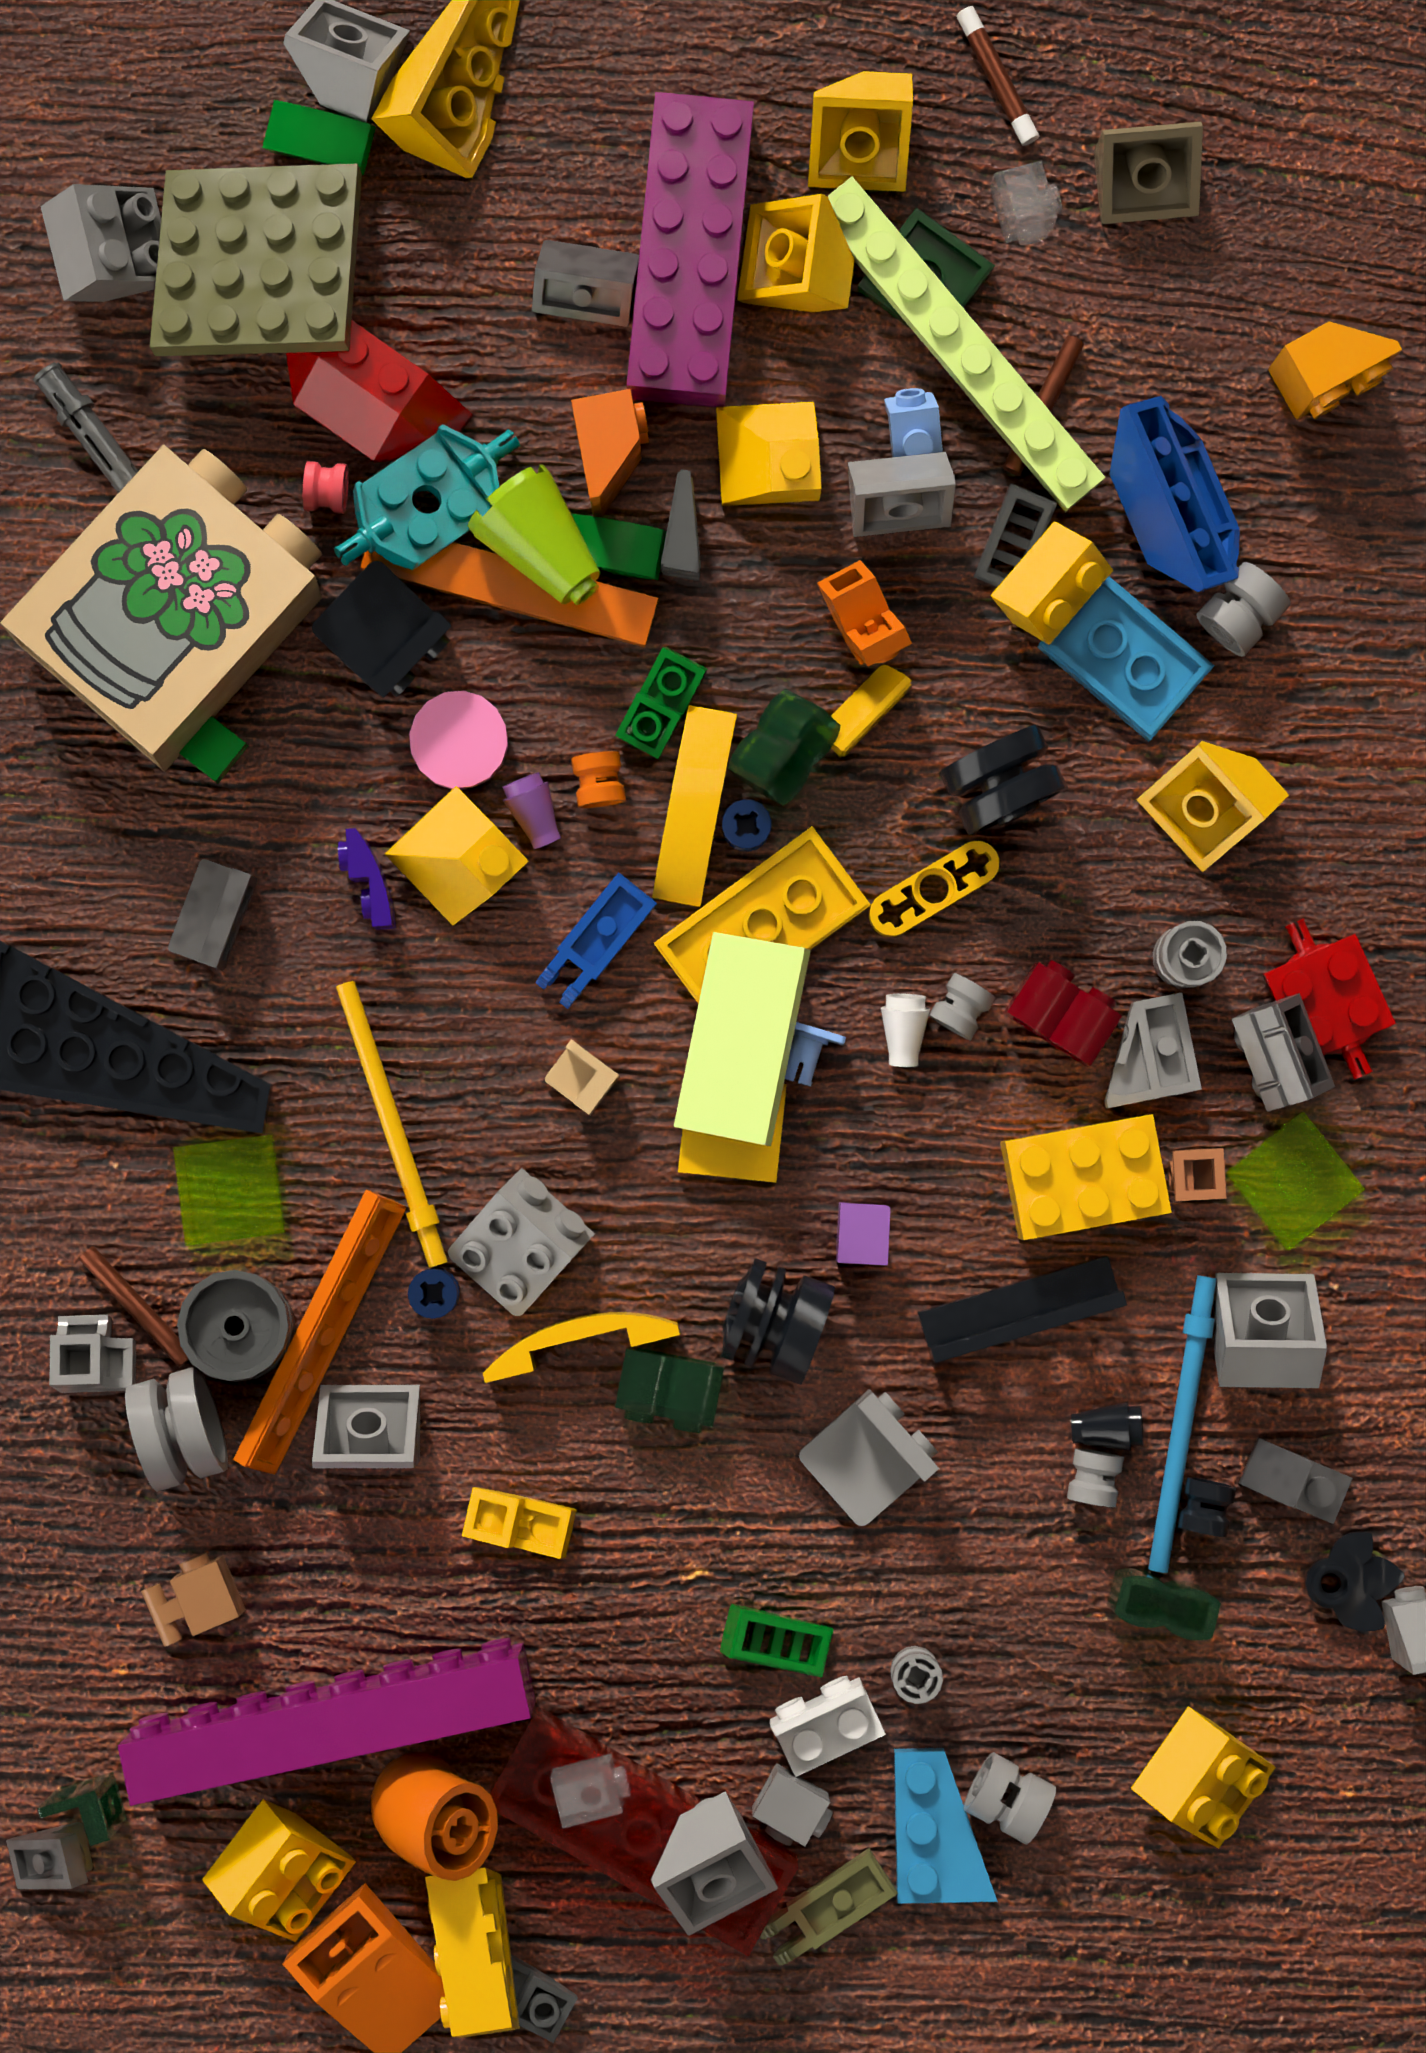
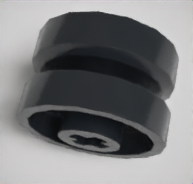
M1038 725L1026 727L996 740L953 762L939 772L951 796H964L978 789H981L983 792L966 802L958 812L969 836L998 824L1003 826L1040 808L1041 803L1068 788L1057 765L1045 764L1027 772L1024 767L1040 759L1049 748Z

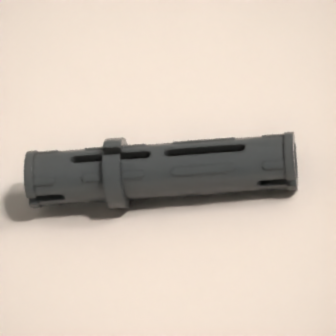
M59 362L47 365L34 376L33 382L41 389L58 412L56 418L61 426L70 428L91 459L103 472L117 493H119L137 474L138 470L92 410L94 403L88 395H81L63 371Z

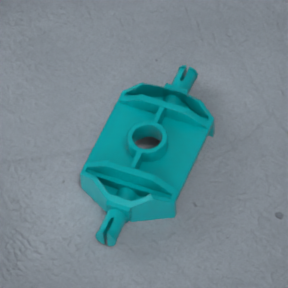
M442 424L438 427L436 434L364 483L360 481L355 483L353 495L355 515L359 529L354 536L334 548L335 554L338 558L342 556L341 562L347 566L366 551H369L370 554L375 551L395 565L414 570L470 530L467 525L476 510L483 517L492 507L487 498L499 488L496 469L498 461L520 447L517 437L512 439L514 433L507 429L503 434L486 445ZM420 491L430 492L438 499L439 509L430 514L422 513L414 507L412 497Z

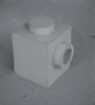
M777 1763L752 1805L753 1817L767 1825L765 1832L788 1846H791L793 1841L806 1846L812 1835L819 1838L826 1829L833 1811L827 1808L830 1804L828 1792L800 1776L795 1777L793 1772Z

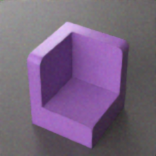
M839 1202L836 1245L837 1263L888 1265L889 1206Z

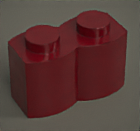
M1050 960L1047 966L1040 962L1035 963L1003 1014L1083 1066H1091L1122 1018V1015L1113 1010L1117 1002L1097 988L1091 987L1088 993L1081 990L1072 983L1075 974L1053 960Z

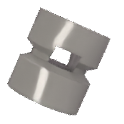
M1244 562L1238 567L1239 576L1237 579L1225 583V594L1215 593L1196 613L1200 624L1217 642L1241 657L1245 656L1263 636L1261 626L1273 625L1291 606L1288 595L1280 585L1263 570L1248 562Z
M1187 921L1165 931L1157 940L1153 950V965L1158 976L1168 985L1178 989L1194 988L1214 980L1223 970L1227 959L1226 944L1222 935L1212 925L1201 921Z
M992 1752L974 1778L967 1793L963 1809L988 1824L995 1820L1000 1821L1002 1832L1027 1845L1036 1836L1049 1813L1056 1794V1786L1031 1772L1021 1776L1018 1765ZM1008 1787L1012 1791L1004 1804L1000 1801Z

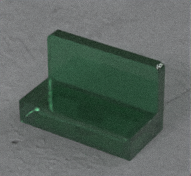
M114 1772L56 1789L37 1808L39 1817L44 1818L78 1807L90 1846L109 1841L127 1821Z

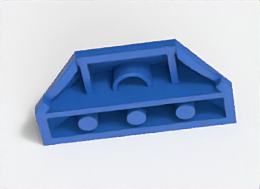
M1162 396L1132 403L1121 408L1109 475L1147 564L1197 592L1237 579L1239 568L1236 564L1239 556L1240 528L1202 439L1182 417L1169 409L1168 402Z

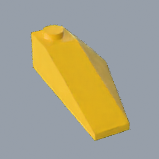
M451 0L392 78L371 118L403 151L465 178H472L493 138L496 121L490 119L495 94L502 93L504 77L499 75L504 47L511 45L520 0Z

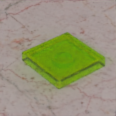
M1304 1112L1298 1113L1225 1171L1226 1177L1285 1251L1293 1248L1365 1190Z
M274 1135L173 1147L185 1246L286 1233Z

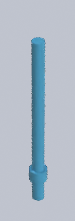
M1197 1275L1191 1314L1186 1313L1183 1333L1187 1334L1148 1566L1149 1570L1161 1573H1168L1206 1341L1207 1338H1212L1215 1318L1211 1317L1217 1278Z

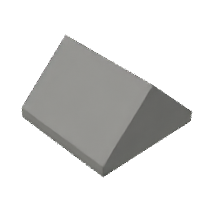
M946 452L847 462L854 537L951 527L956 484Z
M320 1385L312 1457L313 1468L416 1467L420 1462V1385Z

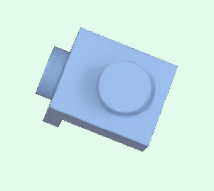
M909 388L898 391L895 394L896 397L884 399L889 421L892 457L943 452L939 406L932 392L925 393L923 389Z

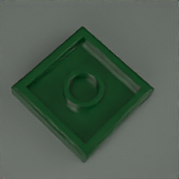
M915 208L899 230L901 235L964 309L994 270L995 265L918 208ZM865 275L858 284L857 290L909 327Z

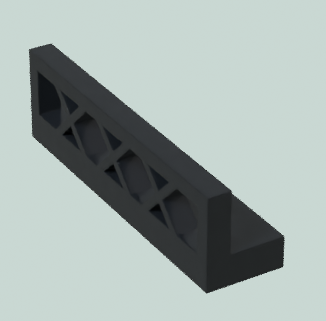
M1105 1255L921 1310L917 1314L930 1358L934 1363L1124 1307L1127 1306L1124 1292L1117 1287L1109 1258Z

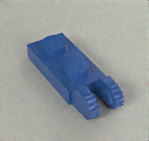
M618 872L558 946V954L539 976L536 984L543 990L546 989L558 978L559 972L568 960L574 963L583 972L574 983L567 987L559 1002L569 1009L587 988L592 979L596 981L657 906V902Z

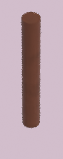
M1070 335L1066 336L1038 394V398L1050 412L1084 346L1080 339ZM1011 449L1003 469L1013 475L1020 476L1025 464Z
M94 1246L86 1250L79 1257V1260L179 1368L183 1366L189 1359L180 1346L179 1337Z

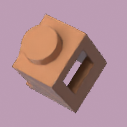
M1224 1148L1172 1151V1161H1168L1167 1171L1169 1189L1174 1191L1175 1201L1226 1199Z

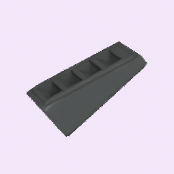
M681 469L677 473L661 560V572L667 576L699 581L701 561L693 478L690 471Z
M1010 483L973 577L998 587L1008 574L989 567L992 558L1014 567L1022 559L998 549L999 540L1001 539L1026 549L1024 557L1046 531L1057 502ZM1015 502L1039 511L1038 520L1036 521L1013 512L1012 509ZM1007 521L1032 530L1030 540L1004 530Z

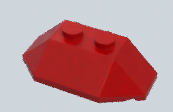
M352 320L349 351L286 353L293 405L374 463L396 461L436 434L438 427L442 424L461 433L473 417V414L428 373Z

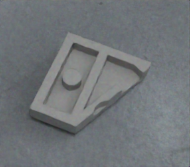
M1182 992L1132 1002L1104 1100L1105 1107H1117L1202 1090Z

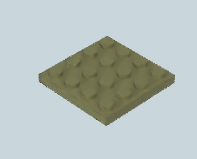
M358 163L166 170L150 348L154 355L190 356L349 351L362 173Z

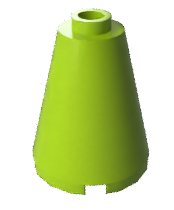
M539 464L538 474L532 467H529L508 479L487 498L492 507L482 517L476 510L471 516L467 526L474 537L561 604L573 601L575 605H579L590 598L599 588L595 581L600 576V571L552 474L544 464Z

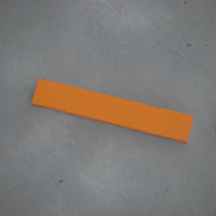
M455 542L414 570L395 565L375 551L371 554L369 551L364 553L360 567L363 571L369 563L380 561L402 582L644 648L647 645L659 601L657 597L595 581L599 588L586 601L579 605H575L573 601L561 604L498 554Z
M365 1190L233 1458L234 1461L254 1470L273 1475L277 1473L400 1223L406 1206L370 1190Z

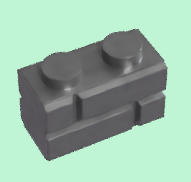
M1300 993L1258 1006L1232 1018L1235 1027L1234 1038L1236 1045L1246 1055L1253 1074V1089L1256 1095L1263 1100L1267 1112L1307 1101L1335 1087Z

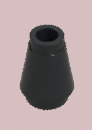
M1127 1401L1071 1414L1073 1444L1083 1443L1084 1445L1131 1451V1446L1144 1445L1141 1406H1129Z

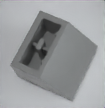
M72 184L40 206L63 301L105 302L155 289L161 216L154 188Z

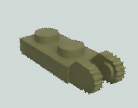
M868 1848L787 1902V1907L780 1909L759 1924L756 1932L763 1940L773 1937L792 1922H797L803 1934L781 1945L773 1955L777 1964L783 1966L810 1948L817 1949L896 1896L898 1891L871 1849Z

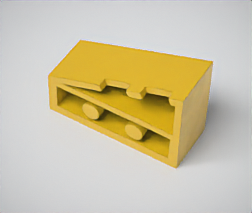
M484 1867L478 1868L471 1876L457 1881L441 1879L436 1876L425 1877L429 1914L436 1940V1945L434 1946L435 1966L438 1976H442L445 1997L440 1998V2013L443 2027L450 2028L452 2037L456 2038L520 2029L501 1874Z

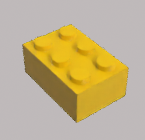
M1153 1114L1000 1142L1018 1239H1034L1172 1213Z

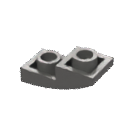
M511 1954L519 2026L554 2043L578 1997L548 1975Z

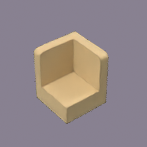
M571 1039L566 1045V1050L546 1075L545 1081L591 1116L620 1075Z

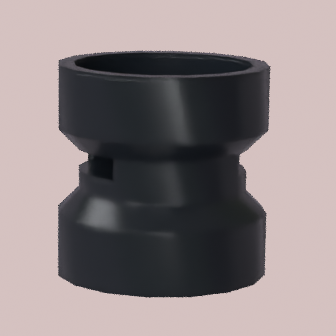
M1187 1477L1184 1492L1188 1497L1186 1508L1180 1511L1178 1527L1197 1533L1227 1537L1230 1522L1226 1517L1227 1507L1234 1503L1236 1487L1206 1479ZM1201 1502L1213 1504L1214 1507L1202 1505Z

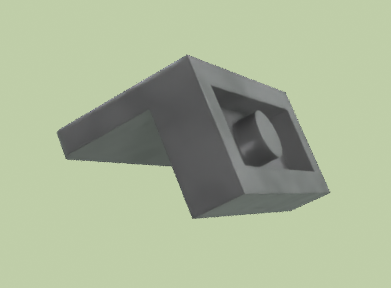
M544 240L535 267L531 312L628 327L631 318L639 255Z
M202 859L199 862L169 942V951L224 971L258 879L240 870L231 869Z

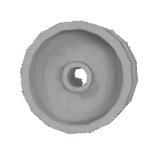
M194 1366L169 1374L166 1390L155 1379L126 1387L125 1404L131 1436L143 1472L156 1492L183 1484L187 1475V1465L200 1479L228 1469L227 1447L221 1420L212 1392L201 1370Z

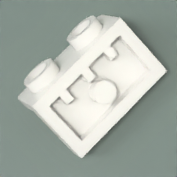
M848 1676L839 1677L820 1688L822 1695L807 1702H804L802 1697H798L775 1709L777 1716L770 1719V1726L782 1747L795 1777L886 1735L860 1677L849 1681Z

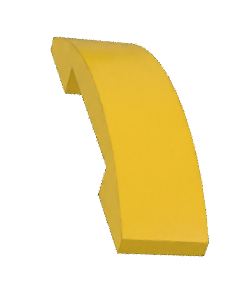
M692 705L688 706L652 894L653 899L701 907L737 714Z
M631 1312L598 1313L568 1319L543 1328L510 1347L484 1371V1381L488 1383L534 1371L536 1364L533 1350L627 1328L631 1347L678 1336L680 1335L679 1325L677 1322L662 1317Z

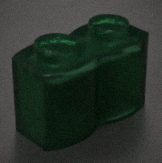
M784 689L767 705L760 717L757 729L749 733L740 742L731 757L728 769L747 786L784 806L800 792L809 777L812 766L829 752L838 737L841 725L823 708Z
M628 1346L625 1352L615 1408L625 1410L624 1418L628 1420L652 1424L654 1416L673 1419V1428L702 1433L703 1425L711 1427L714 1425L725 1365Z
M1124 1568L1115 1571L1107 1605L1119 1618L1129 1624L1144 1628L1164 1625L1170 1632L1182 1638L1207 1640L1213 1638L1221 1603L1207 1590L1197 1584L1187 1581H1168L1163 1583L1158 1577L1147 1571Z

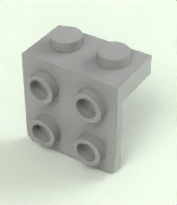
M521 1168L492 1197L451 1245L448 1255L454 1263L512 1315L521 1316L595 1233L584 1224L578 1214L568 1210L551 1195L540 1180L531 1177Z
M870 1389L809 1441L799 1452L800 1461L854 1523L859 1526L869 1524L919 1478L925 1482L940 1469L931 1459L938 1453L934 1446L919 1429L912 1436L904 1429L898 1420L905 1413L886 1392L877 1398Z

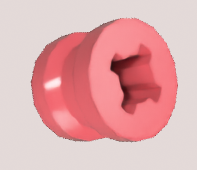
M306 462L302 494L304 511L315 512L319 507L330 508L334 513H345L349 486L347 464L337 463L332 468L321 467L318 462Z

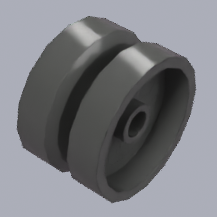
M238 1270L214 1273L196 1284L182 1302L177 1322L180 1346L191 1364L209 1377L238 1383L261 1379L277 1369L296 1330L293 1309L283 1292L263 1277ZM237 1317H240L244 1322L243 1331L236 1336L233 1333H228V1323H234Z

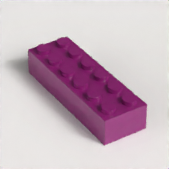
M655 92L627 376V389H631L633 400L705 407H725L754 101Z

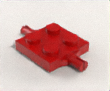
M1305 918L1295 922L1303 940L1300 938L1294 923L1285 926L1297 953L1284 965L1263 973L1274 1001L1300 993L1323 1056L1326 1054L1342 1053L1353 1076V1080L1362 1077L1355 1058L1360 1065L1363 1075L1373 1072L1361 1044L1372 1034L1393 1026L1396 1022L1356 933L1331 944L1315 945Z

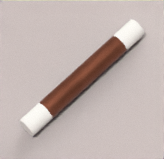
M973 6L961 10L956 17L1022 146L1034 142L1040 135Z

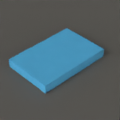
M1110 576L1107 577L1050 645L1041 641L1037 646L1038 649L1148 742L1152 740L1215 666Z

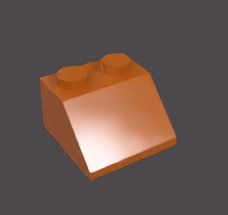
M631 389L571 400L592 515L594 517L604 515L641 461L640 444L649 443L643 402L633 404Z

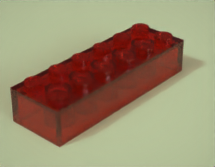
M537 1706L488 1792L493 1798L497 1813L670 1911L655 1890L651 1878L679 1816L695 1808L702 1800ZM750 1827L748 1829L771 1871L778 1889L701 1929L747 1956L750 1955L799 1868L797 1854Z

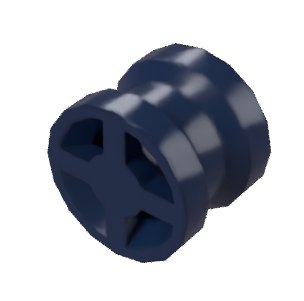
M743 799L734 802L727 808L723 816L722 833L725 841L732 848L741 852H751L759 849L766 843L771 831V818L769 812L762 804L754 800Z
M426 1269L416 1275L409 1285V1303L414 1311L422 1317L431 1319L443 1317L452 1311L459 1302V1283L454 1275L445 1269Z

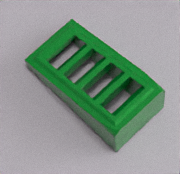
M731 1604L720 1652L728 1658L822 1678L834 1629L812 1622ZM748 1621H751L752 1626L747 1647L745 1648L742 1646ZM766 1625L773 1626L767 1652H762L760 1648ZM786 1629L793 1630L787 1657H782L780 1653ZM805 1633L813 1635L807 1662L799 1661Z

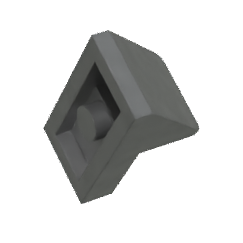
M1257 1438L1239 1484L1289 1507L1297 1508L1334 1524L1353 1478Z
M71 1823L6 1840L17 1889H72L88 1883L86 1873L93 1869V1863L85 1828L82 1823Z

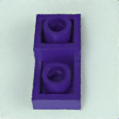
M356 828L345 829L346 841L338 842L340 871H348L349 879L353 882L369 881V889L361 890L363 919H371L372 927L376 930L396 929L391 893L377 857Z

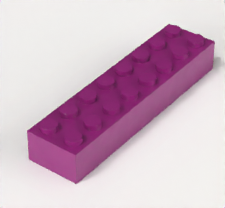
M502 1638L481 1644V1651L463 1656L461 1649H451L432 1655L433 1661L428 1664L414 1666L412 1659L401 1660L384 1665V1672L373 1676L365 1677L364 1670H356L335 1676L334 1683L316 1688L315 1681H305L287 1686L285 1688L286 1693L277 1697L267 1699L266 1691L240 1696L236 1698L237 1704L227 1708L218 1709L217 1702H210L188 1708L187 1715L169 1720L168 1713H159L138 1720L139 1725L130 1728V1733L117 1745L130 1806L530 1719L536 1699L524 1643L511 1645L510 1638Z

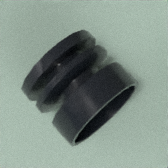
M754 1258L751 1268L738 1281L722 1327L723 1348L720 1356L733 1360L740 1340L749 1342L750 1345L744 1365L752 1367L762 1349H769L772 1351L770 1374L801 1385L822 1334L834 1296L835 1286L804 1275L793 1294L783 1292L786 1269L778 1266L770 1287L761 1284L767 1262Z

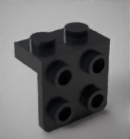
M373 561L314 621L312 632L379 697L384 698L389 692L398 697L416 678V675L411 671L413 666L423 656L432 661L450 642L445 633L452 625L441 614L433 612L387 566L380 561Z

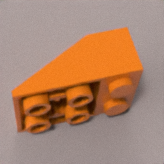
M366 1883L289 1950L283 1962V1966L310 1997L374 2053H402L441 2018L440 1998L445 1997L442 1976H438L435 1962Z

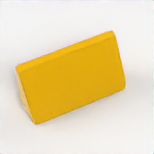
M881 665L818 729V736L840 758L842 756L845 757L905 696L911 688L912 680L888 665Z

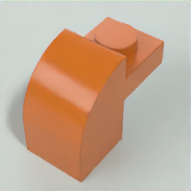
M861 560L817 582L840 633L860 665L865 663L869 667L874 663L887 662L896 657L901 649L912 644L906 628L890 611L876 577Z

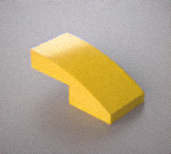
M473 1487L462 1536L505 1548L516 1547L563 1559L567 1555L577 1509L505 1492Z

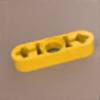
M968 842L880 894L873 901L869 909V921L872 928L885 937L899 936L984 886L998 872L999 857L997 852L986 842ZM973 851L977 857L985 854L989 860L983 867L986 875L979 877L975 871L965 875L960 881L966 885V888L958 891L954 876L943 866L952 862L955 872L969 861L966 855L967 852ZM929 875L940 876L947 883V896L939 903L927 902L920 894V883ZM910 887L913 901L924 913L915 916L914 908L912 907L903 912L899 917L902 924L899 927L895 928L891 922L882 924L878 918L884 911L881 904L886 901L893 907L901 904L908 899L901 891Z

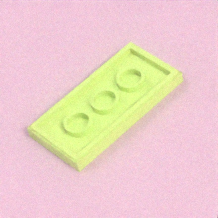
M713 932L674 1127L771 1146L811 950L803 947Z

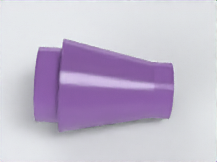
M539 772L502 787L507 797L503 802L530 839L533 849L540 848L561 838L556 825L549 783H543Z

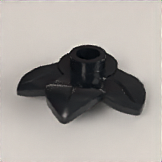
M1352 1532L1340 1537L1335 1541L1328 1558H1322L1313 1563L1305 1576V1588L1309 1597L1322 1607L1332 1608L1344 1626L1359 1631H1377L1385 1627L1384 1617L1376 1600L1392 1592L1405 1577L1404 1573L1389 1560L1379 1556H1372L1373 1537L1369 1532ZM1326 1574H1335L1337 1577L1336 1587L1331 1591H1324L1321 1586L1322 1578Z

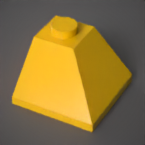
M863 71L814 92L808 187L838 188L853 176L864 190L906 191L913 108L912 74Z
M816 194L750 205L737 301L805 312L848 308L855 260L828 196Z
M814 402L716 407L722 506L820 500V455Z
M1201 741L1136 800L1193 863L1204 872L1263 822L1289 794L1256 758Z
M457 786L384 853L452 925H455L492 897L529 862Z

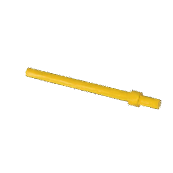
M355 981L343 983L336 986L407 1200L410 1212L406 1213L411 1231H417L429 1268L447 1263L448 1261L436 1228V1224L440 1223L434 1204H428Z

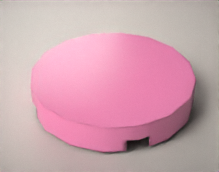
M467 691L444 692L427 701L415 715L409 733L411 754L419 770L436 785L453 789L455 786L460 790L473 788L489 781L503 765L508 750L507 728L497 708L484 697Z

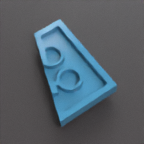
M944 1748L894 1749L897 1903L998 1902L967 1813L963 1809L964 1805Z

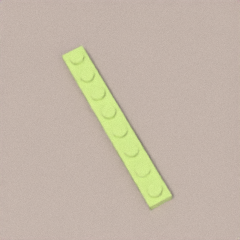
M851 176L829 194L828 198L855 263L1065 513L1101 484L1106 477L854 177Z

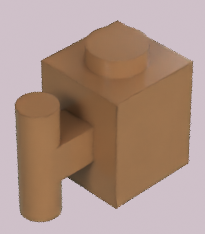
M207 1552L180 1563L179 1566L182 1572L169 1580L176 1595L171 1600L167 1601L160 1583L141 1591L164 1647L183 1639L176 1624L178 1619L185 1617L193 1637L238 1618L246 1610L224 1555L210 1560Z

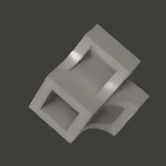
M108 1314L58 1316L56 1335H50L49 1386L60 1393L126 1391V1387L136 1384V1341L133 1338H111L112 1317Z

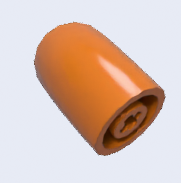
M427 1753L405 1754L389 1762L377 1776L371 1795L372 1820L383 1842L392 1851L412 1866L438 1878L452 1881L471 1876L484 1864L495 1842L498 1818L497 1808L492 1796L481 1785L460 1778L456 1770L442 1758Z

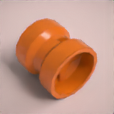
M619 751L588 753L571 758L573 774L579 778L580 788L576 792L578 808H598L626 802L624 785L618 781V771L621 769Z

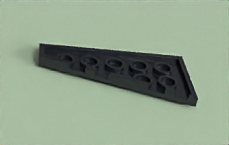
M0 940V1090L265 1134L273 1089L271 1083Z

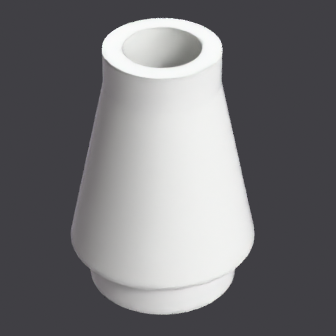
M917 994L886 995V1006L881 1007L889 1052V1065L899 1067L918 1066L919 1052L930 1009L925 1007L926 996Z

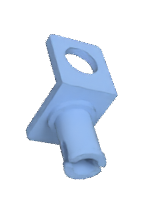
M796 1022L785 1079L793 1082L799 1063L802 1062L803 1067L798 1083L811 1087L822 1045H828L829 1042L843 1046L846 1037Z

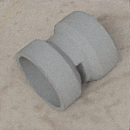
M953 973L946 985L948 993L945 996V1001L936 1002L929 1013V1017L950 1031L971 1041L978 1029L977 1017L982 1012L989 1011L996 997L969 979Z
M1075 1448L1072 1463L1077 1469L1075 1479L1069 1483L1067 1498L1092 1505L1116 1507L1118 1491L1114 1486L1115 1476L1122 1472L1124 1457L1102 1451Z
M919 1646L906 1647L899 1651L892 1660L890 1667L891 1680L898 1695L907 1702L914 1704L926 1703L935 1698L941 1690L943 1682L942 1670L934 1655L926 1648Z

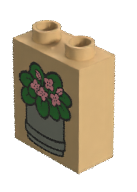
M163 444L0 623L22 649L165 772L181 755L179 752L211 716L215 717L322 599L316 577L309 571L310 567L320 558L322 553L298 527L284 516L277 514L262 530L235 507L234 504L244 495L247 487L212 453L202 449L187 465Z

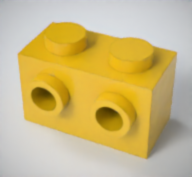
M1054 521L990 596L1014 625L1050 645L1113 572V569L1092 541Z

